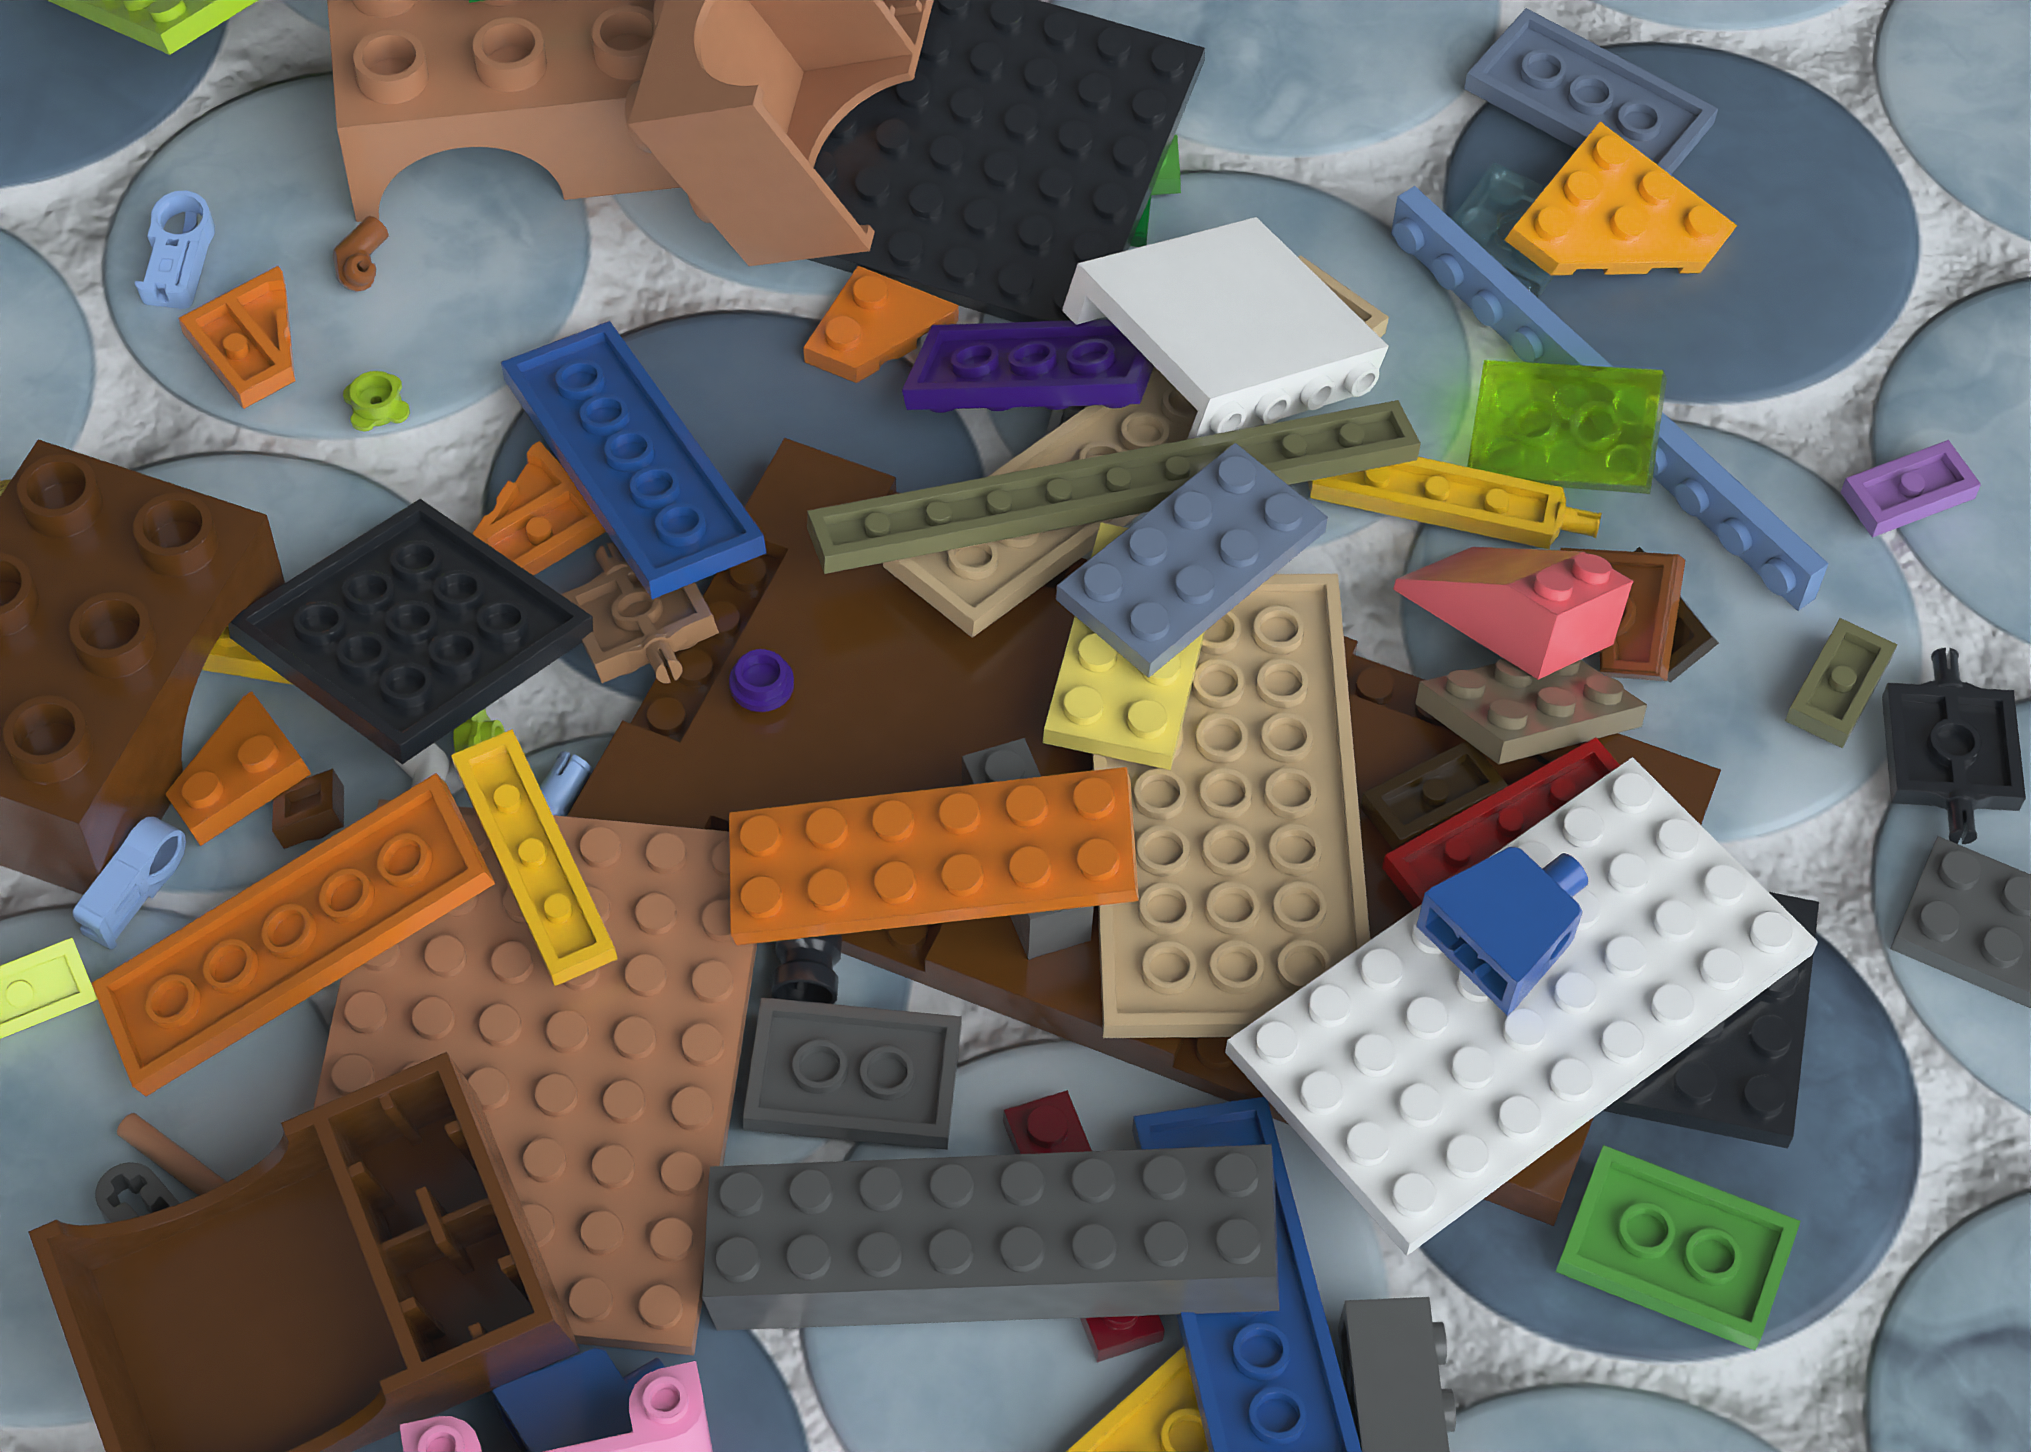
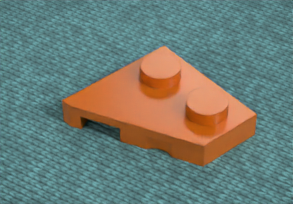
M279 266L178 318L184 336L243 409L295 382L287 291L283 271Z
M251 691L242 697L165 795L199 845L202 846L311 775V772L284 733Z

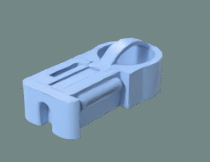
M187 190L171 192L158 200L151 211V225L147 237L152 247V253L144 281H135L140 298L146 305L187 309L193 304L207 249L215 234V223L205 199L197 193ZM185 212L182 234H172L163 230L170 218ZM200 214L202 220L197 226V215Z
M154 816L141 820L131 830L122 846L76 904L73 910V917L76 922L82 924L80 927L81 933L110 950L114 949L117 946L115 940L148 897L153 899L163 884L166 883L177 869L184 855L186 845L185 834L176 827Z

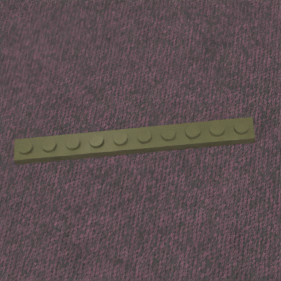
M1399 400L808 510L807 529L824 574L1149 512L1234 443L1239 445L1287 485L1416 461L1421 442Z

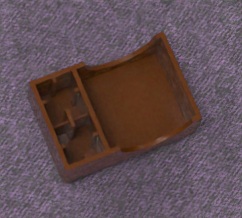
M39 439L37 440L0 496V866L84 895L122 846L131 830L141 820L152 816L160 820L163 818L171 804L165 793L183 772L182 741L186 717L196 683L211 650L229 623L241 611L285 583L266 514Z
M447 1052L282 1122L283 1136L278 1145L265 1158L241 1175L195 1198L157 1212L117 1222L73 1225L56 1219L28 1231L105 1452H353L400 1431V1424L430 1418L580 1351L477 1093Z

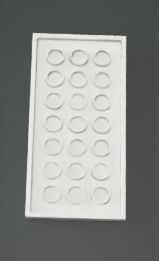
M1633 757L1495 853L1497 854L1508 847L1521 848L1541 868L1545 867L1560 854L1566 853L1574 857L1582 865L1588 877V885L1572 897L1579 903L1583 911L1573 941L1510 1014L1506 1015L1416 927L1422 906L1420 905L1227 1040L1225 1053L1406 1256L1810 957L1815 950L1818 941Z

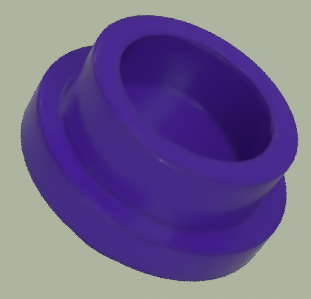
M765 649L753 650L744 654L731 670L729 677L730 691L734 700L748 710L756 712L771 711L785 704L791 697L794 689L793 672L788 663L777 653Z

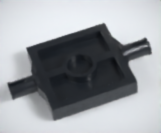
M1940 648L1931 654L1934 672L1933 681L1923 684L1887 683L1882 695L1891 803L1928 805L1946 809L1949 840L1958 844L1960 838H1962V844H1969L1977 839L1974 810L2019 811L2026 799L2014 690L1984 689L1967 682H1962L1959 673L1958 651L1950 648L1946 656V648Z

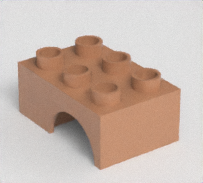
M327 0L337 131L356 222H362L368 216H373L380 220L379 205L381 197L391 180L407 166L437 152L464 147L503 149L532 159L548 170L556 179L562 190L564 200L681 188L652 153L642 151L635 144L629 133L625 117V101L628 90L634 82L641 80L656 30L654 24L655 0H485L469 3V0Z
M655 0L654 24L656 30L641 80L631 85L625 101V117L629 133L635 144L642 151L652 153L687 193L695 214L703 222L712 223L748 266L870 251L875 231L870 225H859L814 169V165L821 147L829 134L853 108L885 88L914 79L934 0Z

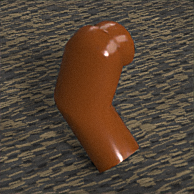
M373 216L366 217L333 250L332 257L337 279L348 290L355 292L364 291L371 287L374 282L377 269L375 263H372L370 255L389 236L386 227Z

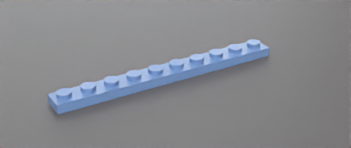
M1416 186L1397 196L1391 235L1403 251L1413 254L1434 274V277L1443 288L1453 291L1473 310L1476 318L1482 324L1493 328L1512 346L1514 352L1522 361L1533 365L1552 383L1554 389L1562 398L1573 402L1587 415L1603 436L1613 439L1627 452L1644 474L1654 477L1667 489L1686 513L1696 516L1719 538L1721 544L1728 552L1739 556L1762 577L1763 582L1770 591L1782 596L1797 611L1816 599L1829 563Z

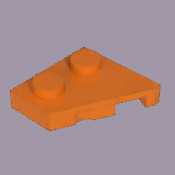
M857 266L803 347L804 362L858 383L879 371L885 362L899 359L917 348V339L928 333L932 325L956 324L959 317V305Z
M540 441L530 447L526 453L528 463L514 483L507 481L496 498L494 510L482 518L472 533L533 576L606 532L562 465Z

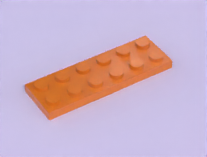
M1127 767L729 812L730 931L736 945L1139 901L1131 782Z
M437 773L92 982L132 1087L145 1097L495 884L447 784Z

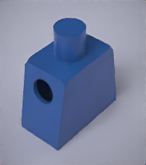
M1508 847L1425 892L1416 927L1508 1015L1521 1003L1573 941L1583 911L1579 903L1572 897L1588 885V877L1582 865L1569 854L1562 853L1545 867L1541 868L1521 848Z
M593 1348L503 1384L492 1390L499 1417L521 1452H543L633 1432L629 1413V1397L635 1384L644 1375L657 1369L665 1368V1366L656 1357L622 1377L606 1350L603 1348Z

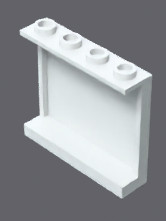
M1257 217L1078 263L1062 309L1076 325L1107 317L1198 410L1187 439L1256 427L1265 423L1271 424L1279 419L1308 410H1317L1324 405L1350 397H1360L1370 392L1378 381L1379 368L1389 347Z

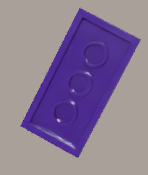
M1109 319L1092 320L1078 325L1072 320L932 325L902 388L906 410H930L935 413H945L954 409L974 408L1005 411L1014 407H1045L1050 410H1061L1070 406L1103 405L1107 408L1116 409L1141 403L1154 365Z

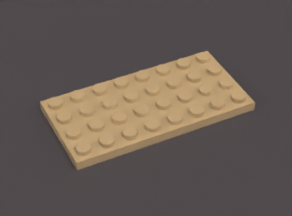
M1274 574L1205 631L1171 770L1092 754V771L1127 767L1131 782L1139 901L1098 906L1103 1038L1233 1037L1370 941L1338 574Z

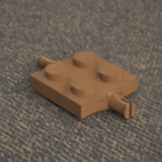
M606 543L612 558L608 557L603 545L598 548L595 555L603 573L589 583L561 594L593 616V632L582 639V644L601 683L621 675L630 674L649 663L660 682L671 683L665 667L669 668L674 680H677L683 671L682 665L677 660L674 652L691 648L698 642L719 633L713 615L695 582L651 599L614 543Z

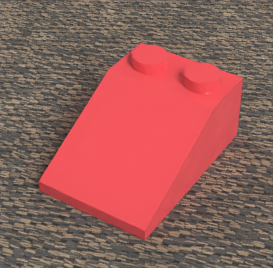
M1470 547L1397 578L1393 590L1539 680L1614 644L1633 581L1612 569L1611 564L1604 558L1587 554L1584 551Z

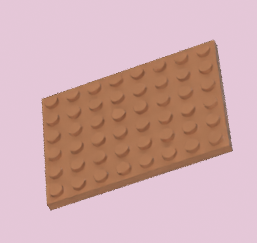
M379 799L377 809L391 800ZM458 806L495 884L341 978L314 1108L447 1052L477 1093L577 1344L694 1356L703 1301L710 1166H723L757 949V943L736 945L731 936L729 832L553 815L615 947L618 958L615 961L554 986L474 808Z

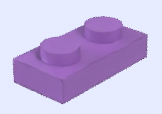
M1946 440L1847 477L1840 493L1871 537H1875L1975 499L1981 483L1951 442Z

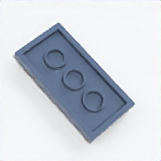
M1527 8L1524 9L1467 73L1464 87L1465 90L1578 149L1596 125L1602 122L1670 175H1672L1713 126L1718 108Z
M1234 443L1057 585L1056 600L1149 678L1325 533L1328 517L1239 445Z

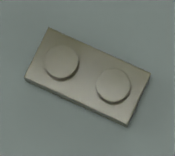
M1839 618L1790 706L1785 721L1843 748L1889 665L1898 644Z

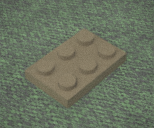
M1505 659L1470 670H1454L1445 676L1420 681L1415 703L1498 764L1590 741L1595 737L1601 738L1642 727L1647 704L1625 690L1621 682L1604 676L1582 660L1539 680Z

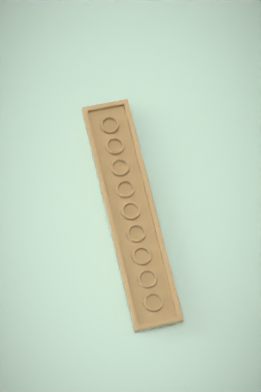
M1300 255L1298 257L1379 337L1386 334L1389 319L1386 314ZM1154 366L1140 404H1131L1116 409L1107 408L1103 405L1087 406L988 477L1187 440L1198 410ZM1140 514L884 562L883 567L973 638L1094 548L1100 523L1124 527Z

